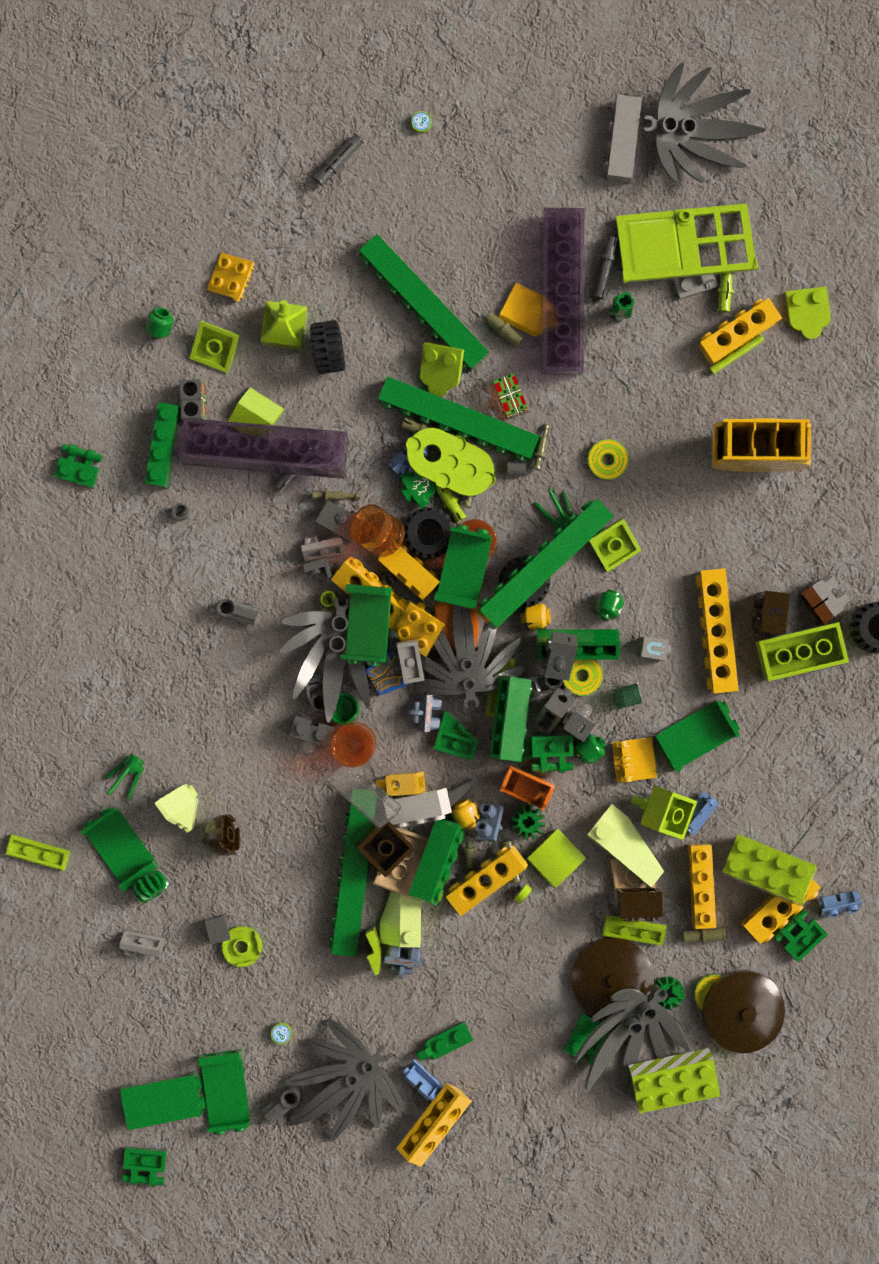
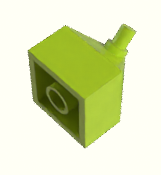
M281 300L280 303L266 301L260 339L263 346L303 351L308 317L307 306L288 304L286 300Z
M654 785L648 798L633 795L630 803L636 804L643 809L641 825L684 840L697 801Z

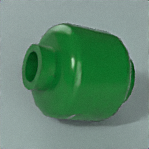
M158 307L148 313L145 329L155 339L166 338L171 333L174 318L170 311Z
M614 590L600 593L594 606L598 618L603 621L617 619L623 609L624 600L622 595Z
M589 734L584 742L578 741L576 743L575 753L582 763L593 764L605 756L604 747L606 743L601 736L596 737L593 734Z

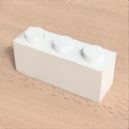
M446 788L383 801L387 819L392 825L396 824L397 828L408 826V822L414 821L415 824L427 822L426 818H432L433 821L445 819V814L452 812Z

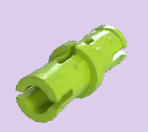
M734 272L721 273L720 288L717 289L719 294L717 312H730L731 295L734 293V289H732Z
M435 488V491H437L444 502V508L448 509L455 523L460 522L457 513L462 520L467 517L457 503L459 500L457 497L454 498L449 489L444 488L445 492L443 493L441 488Z

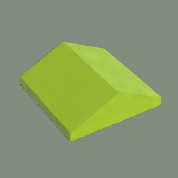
M200 321L189 359L228 373L237 350L239 335Z
M249 388L238 402L228 422L263 444L284 409L254 389Z
M623 517L595 534L589 540L595 555L606 572L611 571L641 552Z

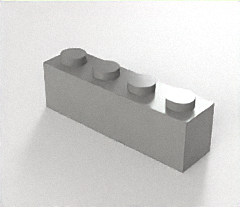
M617 95L616 101H612L611 113L614 114V119L609 122L608 133L612 135L611 141H607L606 153L609 154V160L604 162L603 173L607 174L606 180L631 182L642 97Z

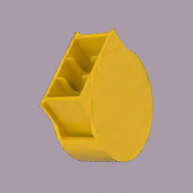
M723 419V421L712 425V468L734 472H784L811 467L810 419Z

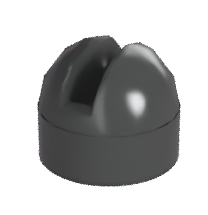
M178 503L172 508V514L177 520L183 521L188 518L189 509L185 504Z
M385 572L380 576V581L384 585L393 587L396 583V577L391 572ZM385 575H388L392 584H387L384 578Z

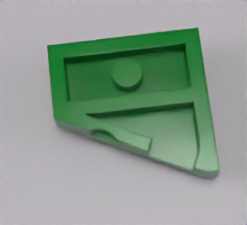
M445 711L434 749L473 761L479 741L451 714Z

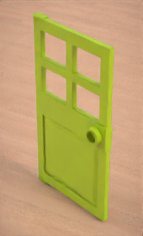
M747 203L616 216L623 268V283L758 270ZM740 213L743 234L723 236L720 214ZM713 215L716 236L697 238L694 217ZM744 241L747 263L727 264L724 243ZM718 244L721 265L701 267L698 245Z

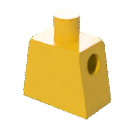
M424 771L386 775V779L376 780V791H387V796L423 793L426 791ZM396 781L400 784L399 788L396 786Z

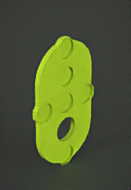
M426 428L420 430L406 441L407 460L412 470L419 476L434 482L441 489L447 488L463 496H476L495 483L494 465L490 456L481 448L466 442L465 438L461 436H453L437 428ZM428 445L438 447L441 453L440 459L436 462L426 460L423 453L425 447Z

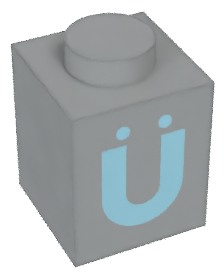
M642 637L639 657L666 661V657H670L671 645H668L669 640Z

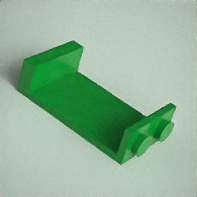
M456 524V527H450L451 535L438 592H436L434 600L477 609L493 536L488 535V530L477 528L476 532L468 530L469 526Z
M346 584V592L351 593L346 654L340 655V659H347L349 664H359L360 660L367 661V665L379 666V662H386L392 588Z
M716 700L654 735L674 772L683 769V766L730 739L741 736L738 732L741 729L735 719L731 720L728 714L730 709L725 701Z
M109 806L99 813L101 815L99 819L94 821L92 818L83 825L85 829L80 833L82 835L86 834L121 883L119 887L122 892H125L138 879L154 871L159 865L118 807L111 809Z
M241 1049L201 1054L198 1057L199 1067H202L209 1120L208 1133L213 1132L214 1135L226 1133V1130L234 1129V1132L245 1131L246 1127L250 1126L251 1120Z
M193 1071L187 1076L132 1086L131 1084L123 1085L120 1089L127 1130L201 1116L203 1109L206 1107L204 1097H200L199 1089L202 1088L200 1076L197 1077L196 1071Z

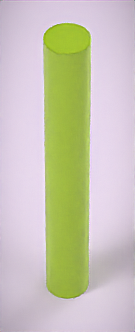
M759 334L710 367V372L713 375L762 343L764 341L763 337Z

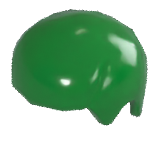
M347 693L339 694L332 717L333 722L341 725L353 722L359 714L360 706L357 699Z

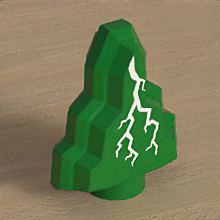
M406 471L399 475L404 485L400 491L408 503L414 501L420 509L428 505L429 498L435 494L436 484L415 472Z

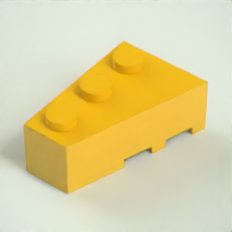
M394 541L379 557L378 561L424 602L439 586V577L432 570L428 572L423 567L424 563L417 556L411 557L407 553L409 549L403 543L397 544Z

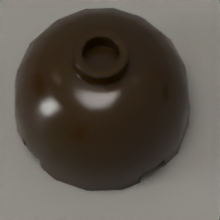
M230 814L214 817L207 823L203 833L204 844L213 854L218 856L235 855V850L240 848L239 827L235 829L233 822H236V820Z

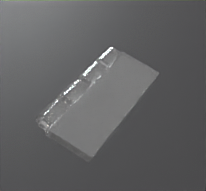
M350 764L347 767L343 766L326 778L328 784L378 828L396 817L402 808L398 802L389 797L378 785L376 786V783L363 774L354 764Z

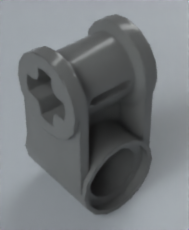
M319 672L317 676L311 677L304 688L312 709L322 713L325 712L324 708L318 709L315 706L316 699L323 698V674Z
M544 673L527 678L531 679L532 687L529 700L557 689L561 686L563 680H559V683L553 686L548 683V677H544ZM532 682H534L537 691L534 690Z

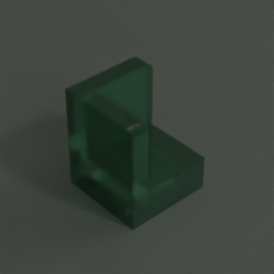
M637 683L611 689L616 709L642 703Z

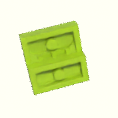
M556 829L526 859L555 889L586 857L559 829Z
M374 925L367 929L366 936L372 947L367 953V959L376 976L379 974L381 967V945Z

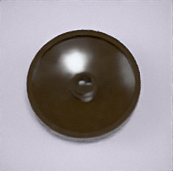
M606 937L590 943L579 953L572 968L571 983L580 1005L594 1016L607 1005L616 1002L612 1001L610 997L620 990L636 989L648 996L651 988L654 986V974L648 957L637 945L629 940ZM612 1013V1014L607 1015V1016H605V1017H602V1018H600V1019L606 1020L608 1017H610L611 1015H613V1014H615V1013Z
M737 970L723 975L710 987L704 1000L703 1020L708 1033L720 1046L732 1052L752 1053L765 1048L777 1037L784 1023L785 1004L781 992L770 979L755 971Z

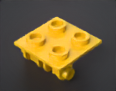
M221 252L206 290L231 297L232 300L239 302L240 299H243L244 287H248L246 282H250L248 278H250L252 271H254V262Z
M410 602L394 630L399 635L396 638L402 642L417 639L419 653L426 657L445 624L425 612L426 606L423 603L413 604Z
M652 737L611 742L617 783L657 778Z

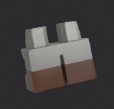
M833 576L824 580H818L798 594L809 609L813 608L810 611L820 625H825L843 611V606L850 600L844 591L837 596H834L830 591L838 585Z

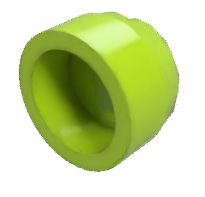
M326 591L321 595L320 601L324 607L332 608L334 607V599L337 596L332 591ZM328 596L331 597L333 602L332 604L329 603L327 598Z

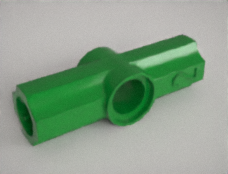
M623 292L621 295L614 296L610 311L614 321L622 322L624 319L631 318L635 300L632 298L631 293Z

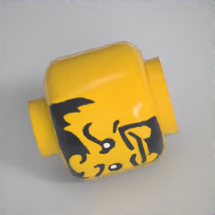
M543 603L525 607L524 611L520 613L521 624H525L527 630L530 631L545 630L547 625L551 624L550 608H547Z
M468 798L457 801L451 810L455 823L459 824L462 828H466V830L475 828L476 823L481 819V814L475 801L468 800Z

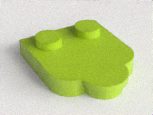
M827 286L786 291L785 298L789 326L794 331L801 332L807 339H816L831 319Z
M427 342L423 344L420 379L424 384L428 385L430 393L442 397L447 393L448 389H453L459 385L464 349Z

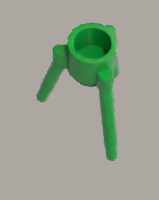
M548 489V493L561 516L557 518L558 523L538 502H535L534 505L551 522L556 530L560 527L564 529L568 525L566 521L573 515L566 492L562 493L568 514H564L553 491Z
M133 753L129 757L126 755L123 761L105 776V779H109L122 767L125 769L111 786L107 795L112 794L128 772L131 774L136 772L126 800L129 801L138 779L145 769L142 767L145 762Z

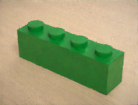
M158 402L145 477V484L148 486L169 488L181 409L178 405Z
M619 629L537 630V660H542V657L547 655L548 651H545L546 641L551 639L552 631L577 635L578 648L574 660H620Z
M500 676L489 758L521 762L524 753L523 743L526 734V719L529 713V696L532 691L531 679Z
M444 819L435 821L408 894L414 900L435 907L441 901L444 884L450 878L451 865L457 858L458 845L464 839V829L459 824Z

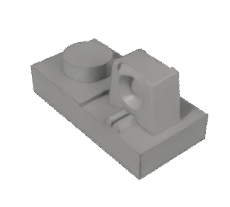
M715 274L679 277L673 280L679 300L719 287Z
M317 536L305 538V545H301L305 562L345 555L341 537L329 538L318 542Z
M417 639L398 642L397 648L404 684L425 681Z
M124 931L119 949H123L124 956L136 957L137 952L148 956L160 957L165 938Z

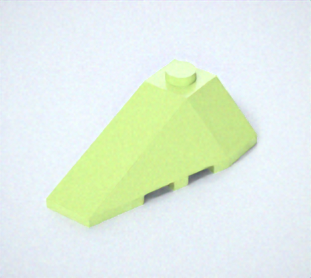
M184 784L155 802L167 821L174 825L177 824L181 829L184 828L186 832L194 829L198 805L196 796L198 793L192 785Z
M611 804L588 833L587 837L652 888L664 871L629 817Z
M392 891L390 892L380 920V943L397 947L421 946L420 901Z

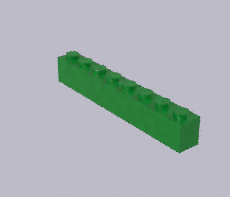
M378 234L359 250L361 255L359 259L366 267L370 265L375 270L374 275L381 282L384 280L389 285L387 288L395 297L397 295L400 296L403 300L401 302L408 311L412 309L417 314L415 318L422 326L426 324L431 329L429 333L437 341L440 339L445 344L444 346L464 349L462 365L464 370L468 368L472 372L489 356V351Z
M388 376L378 398L379 402L382 403L381 406L386 409L392 410L396 408L401 410L400 414L410 418L414 415L419 417V421L427 425L434 423L439 425L438 429L448 433L452 430L457 432V436H461L465 440H468L470 437L477 440L476 444L487 447L490 445L495 447L496 452L506 455L508 452L515 455L514 459L521 462L530 461L540 437Z
M598 498L594 501L589 499L581 507L583 511L579 515L574 513L566 521L568 525L564 529L558 528L552 534L554 538L549 543L545 541L537 548L539 553L534 557L530 555L522 562L525 566L520 571L516 568L508 576L510 580L505 585L500 583L493 590L495 594L490 599L485 597L478 604L480 608L476 612L492 630L498 628L614 517Z
M353 789L352 793H348L347 805H351L350 814L346 813L344 825L348 826L347 834L343 833L342 846H345V854L340 855L339 866H342L343 869L342 875L338 874L336 886L340 887V893L335 895L334 907H337V916L333 915L331 928H335L334 936H330L329 948H332V954L357 956L369 860L354 844L374 825L378 796L376 791Z

